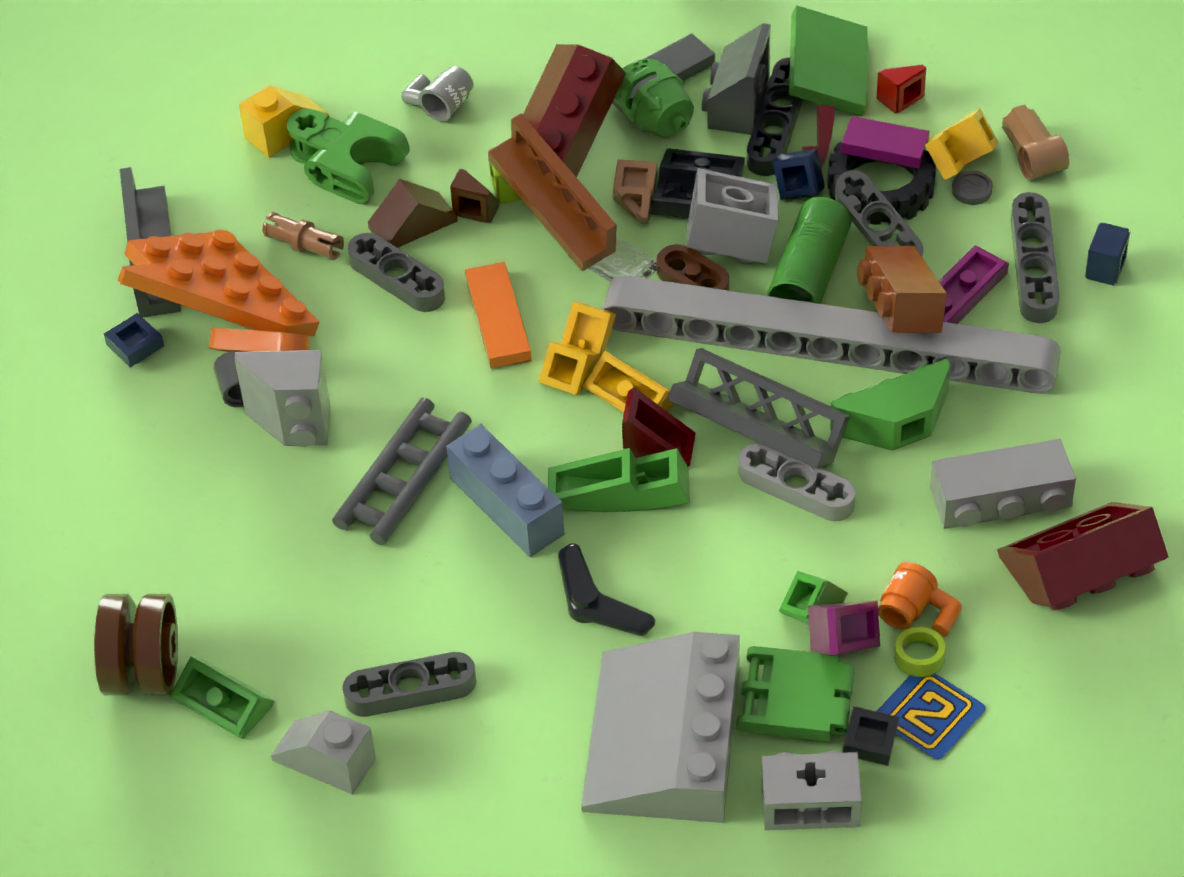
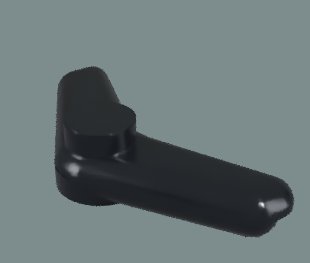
M571 543L559 551L558 560L568 613L573 620L580 623L593 622L639 636L646 635L655 626L653 615L598 591L579 545Z

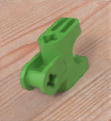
M301 109L291 114L287 120V131L293 138L290 143V153L294 160L304 164V171L309 180L318 187L357 204L365 203L374 193L371 173L362 164L381 162L390 166H396L402 162L410 151L408 140L403 132L361 113L353 112L341 122L318 110Z

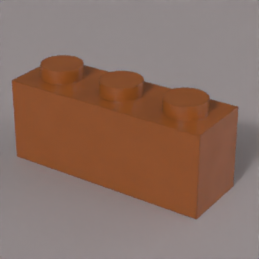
M866 246L865 258L858 263V283L864 287L869 301L874 303L879 317L884 319L892 333H942L947 293L915 246Z

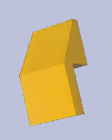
M979 108L933 136L925 146L943 179L946 180L959 173L964 165L994 150L999 142Z
M573 301L562 341L549 343L538 382L574 395H579L583 389L582 385L603 352L606 351L616 313L579 301Z

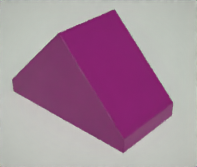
M878 601L808 606L811 652L839 655L881 646Z

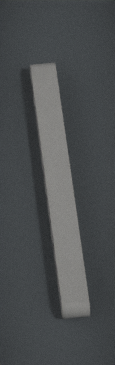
M633 276L614 277L610 281L602 307L603 310L616 313L612 329L621 332L902 374L915 371L923 365H931L947 359L951 364L949 381L1029 393H1046L1054 388L1061 355L1058 343L1044 336L943 322L942 333H892L884 319L879 317L878 312Z

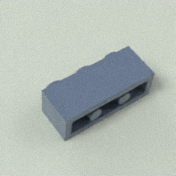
M482 424L446 445L450 479L529 557L565 535L562 501Z

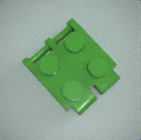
M760 646L748 648L746 659L750 662L748 680L742 683L741 694L745 696L743 713L737 717V730L744 733L829 742L830 734H847L854 680V665L839 663V655ZM759 665H764L762 681H757ZM754 699H759L757 714L752 715Z

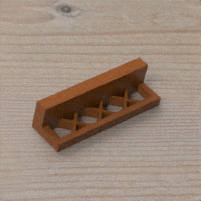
M522 113L512 118L511 138L488 151L490 163L582 272L616 252L617 224Z

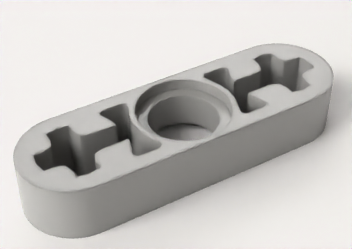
M762 443L747 445L739 454V476L746 484L829 521H841L853 513L855 508V488L847 479L822 468L816 469ZM791 476H801L807 479L808 484L801 488H793L788 486L785 480ZM836 496H840L843 498H837L834 502L828 501V499L833 500L834 498H836Z

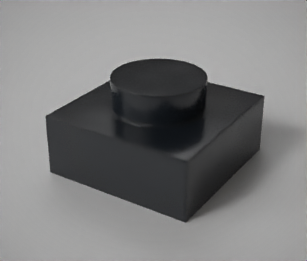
M853 706L843 753L857 752L858 759L888 766L899 717Z

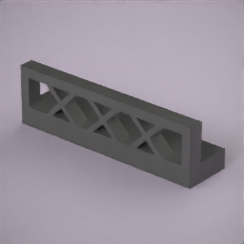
M132 167L121 168L120 179L127 243L128 240L147 239L151 236H171L165 186L136 189ZM133 288L138 312L142 317L181 311L180 304Z
M703 348L696 349L686 381L673 384L668 400L816 469L834 462L850 415ZM705 363L717 368L723 385L712 389L698 383ZM730 374L738 378L732 380ZM743 381L753 384L760 402L750 406L742 403L734 385ZM726 390L728 396L720 393V391ZM767 391H769V392H771V393H773V394H775V395L769 397L768 394H767ZM779 398L791 401L797 419L788 423L779 420L771 402ZM762 406L765 413L757 410V408ZM804 408L809 409L813 412L806 414ZM820 414L835 421L828 442L815 436L808 419ZM800 423L802 430L794 427V425Z

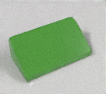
M190 656L169 696L241 739L248 735L275 702L273 699L207 661Z

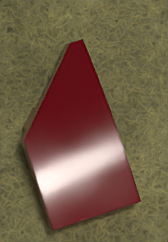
M817 106V146H803L801 151L818 149L821 168L825 162L832 137L834 106Z

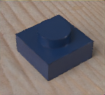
M138 313L104 333L106 345L130 368L164 347L162 335Z

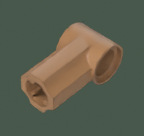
M1026 105L1017 106L1003 118L1002 129L1017 150L1018 163L1026 179H1035L1066 170L1069 167V153L1064 140L1059 135H1050L1034 109H1028Z

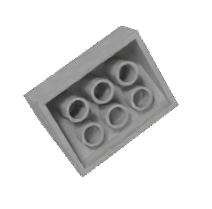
M690 632L602 653L581 805L582 812L724 823L739 676L740 635Z

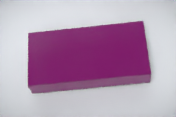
M851 116L841 143V153L920 168L926 151L925 144L929 141L930 131Z

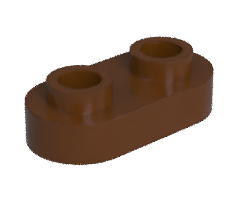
M674 244L663 248L658 253L656 259L657 275L662 281L729 290L728 272L692 248Z

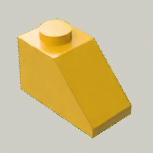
M271 85L239 104L245 139L268 158L290 145L293 140L287 131V120L295 111L314 109L329 115L306 95Z

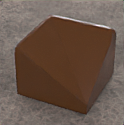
M460 168L450 186L452 210L459 217L491 223L499 208V200L471 174Z

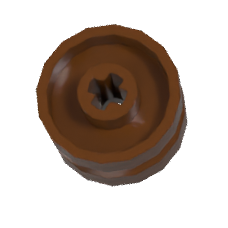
M105 594L101 597L95 622L94 655L97 682L103 695H128L133 690L136 681L145 695H169L172 692L178 661V624L174 600L170 594H146L140 600L138 607L129 594Z

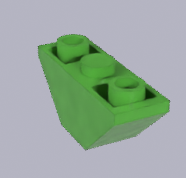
M944 359L931 365H923L915 371L893 379L883 380L877 385L855 393L845 394L839 399L831 401V407L850 415L843 438L893 451L930 437L948 394L951 367L949 361ZM831 420V424H830V430H831V431H832V428H833V425H834V422H835V421H833V420Z

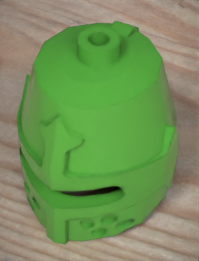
M646 58L637 60L622 68L626 75L614 100L623 110L624 115L643 133L645 130H648L660 137L670 138L687 128L693 116L694 105L683 88L684 82L669 67L657 60ZM657 74V78L648 81L637 89L632 105L629 106V100L635 85L641 80Z

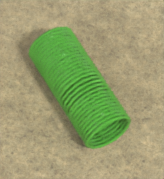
M814 197L804 202L771 281L768 296L821 304L851 226V216L841 203L826 197Z

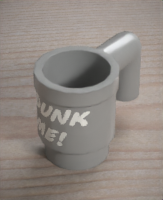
M452 66L447 71L441 72L431 83L425 75H418L404 89L401 99L407 104L421 106L428 116L443 122L450 119L454 112L464 103L474 84L467 71L461 67Z

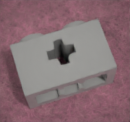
M832 750L822 754L797 755L790 752H782L775 755L762 756L761 785L764 830L860 827L862 798L857 752L843 753Z

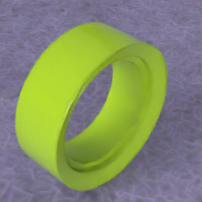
M920 626L908 628L902 631L896 638L895 663L901 671L915 677L931 676L937 673L944 665L946 644L943 637L933 629ZM924 641L933 645L937 653L931 658L919 660L908 656L903 648L911 642Z

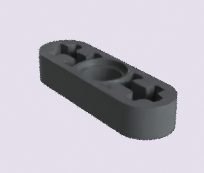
M849 170L841 174L835 185V200L848 210L851 221L872 246H896L890 238L896 230H899L900 233H897L896 236L898 244L900 246H915L922 257L923 245L921 240L865 173L858 170ZM847 184H850L852 187L862 186L860 196L866 203V206L861 213L857 212L861 210L859 199L853 194L848 197L845 196ZM875 212H882L889 217L891 224L884 231H874L867 224L869 215ZM889 240L886 245L882 243L884 241Z
M362 233L350 240L348 244L349 260L351 267L355 271L417 311L430 312L443 305L445 301L444 282L439 274L376 234ZM396 267L407 270L405 274L399 277H391L386 274L388 270Z
M449 652L357 670L348 675L344 680L343 694L345 705L354 715L366 717L463 698L469 695L476 686L475 665L468 655L461 652ZM458 671L461 678L452 680L449 672ZM435 674V685L430 683L429 675ZM406 677H416L422 681V685L414 691H403L397 687L398 683ZM389 683V694L384 692L383 684ZM368 688L370 696L361 698L359 690Z

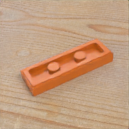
M505 262L465 269L467 286L490 368L531 361L530 346Z

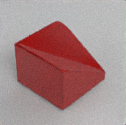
M922 64L879 71L876 99L895 114L925 96L926 67Z

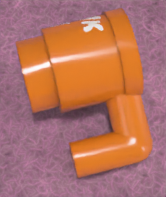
M902 562L897 566L892 579L881 596L878 614L889 626L904 630L908 629L912 622L920 617L927 603L940 610L931 628L942 637H946L958 618L962 605L958 599L937 588L938 582L928 569L917 563Z

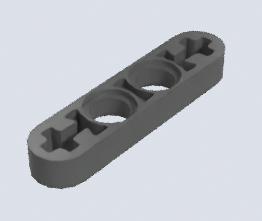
M1026 192L1014 198L1011 211L1019 307L1025 319L1034 323H1045L1054 319L1057 315L1059 301L1050 210L1047 199L1042 195ZM1027 211H1032V214L1035 216L1034 221L1027 222ZM1035 237L1040 239L1043 244L1029 246L1022 240ZM1031 267H1039L1044 269L1047 274L1036 277L1029 275L1026 270ZM1035 292H1042V305L1037 304L1036 299H1034Z

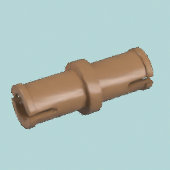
M271 212L266 216V219L275 222V226L263 223L262 231L264 236L291 244L293 250L302 253L308 250L334 261L340 256V253L332 250V248L336 247L343 250L344 239L341 235L315 228L313 222L304 219L298 222L281 216L276 212Z

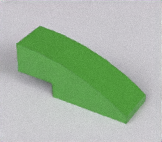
M627 448L548 468V489L562 501L563 509L594 512H631L661 509L690 503L689 469L677 448L635 458L631 449Z

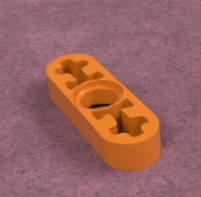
M211 328L209 349L226 352L309 350L311 336L285 332Z

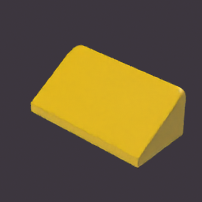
M606 351L603 352L582 385L583 388L622 412L625 410L628 391L632 388H636L666 411L675 405V403L668 400L670 390Z

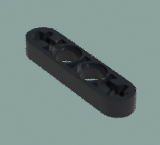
M790 57L779 60L773 67L747 145V167L752 173L759 176L775 174L772 161L778 155L786 154L803 102L802 98L789 95V84H785V79H788L790 74ZM777 99H787L792 103L788 106H777L772 102ZM767 126H779L783 130L778 133H769L763 129ZM764 147L770 149V154L766 158H762Z

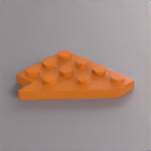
M215 230L214 232L197 234L183 233L167 237L151 236L147 239L128 240L124 254L134 265L121 268L118 278L120 284L253 330L285 332L314 336L320 322L306 309L302 302L298 301L283 286L279 279L275 278L259 262L257 257L252 255L227 230Z

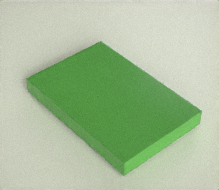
M796 5L791 14L789 95L826 106H834L836 109L862 116L867 108L868 27Z

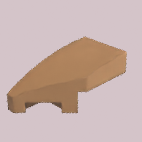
M618 159L613 199L639 222L648 224L651 214V199L656 187L657 162Z

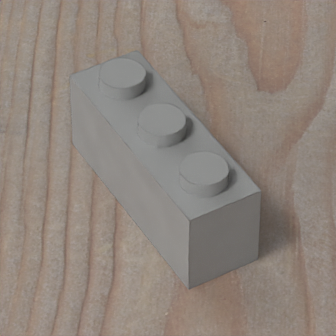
M1055 439L933 460L930 490L943 528L945 529L957 526L967 527L976 523L997 519H1013L1020 515L1043 511L1054 512L1062 508L1072 507L1076 477L1062 440Z

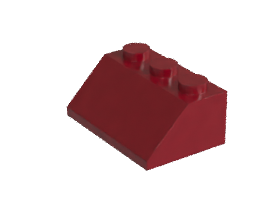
M556 44L523 116L577 178L626 72L612 57L578 44Z
M1117 502L1108 503L997 549L999 558L1029 600L1034 604L1049 606L1051 610H1060L1074 605L1077 602L1076 596L1088 591L1091 594L1108 591L1116 586L1115 580L1129 575V577L1133 578L1151 573L1155 570V563L1169 558L1153 507Z

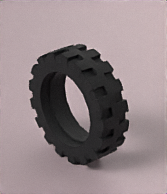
M840 141L834 147V154L831 153L829 157L828 189L830 199L835 200V185L841 174L854 170L865 163L879 160L841 153L842 142ZM928 150L925 151L920 168L899 165L913 175L914 178L910 183L899 189L881 191L899 215L907 220L916 217L919 209L924 211L929 205V198L932 199L934 195L936 164ZM847 184L845 196L848 197L853 194L859 199L861 210L857 212L861 213L866 206V203L860 196L862 186L852 187L850 184ZM882 212L872 213L867 218V220H870V224L881 225V222L889 221V225L891 224L889 217Z

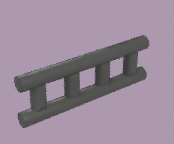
M422 397L332 518L333 524L339 529L346 530L353 519L375 527L370 533V538L376 544L384 545L446 459V445L461 437L472 422L470 416L464 412H458L451 422L431 415L435 408L434 403L430 399ZM419 429L440 436L430 452L409 444ZM398 458L419 466L408 482L387 474ZM376 488L397 496L386 513L365 505Z

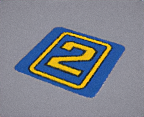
M935 673L927 677L910 675L876 712L899 717L896 734L930 757L941 759L983 714L985 705Z

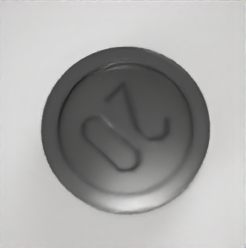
M964 171L953 179V196L964 204H981L986 202L992 195L993 183L982 172Z

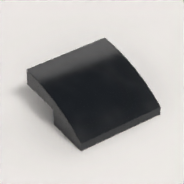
M667 148L659 166V182L651 199V214L689 218L698 168L742 177L745 157Z

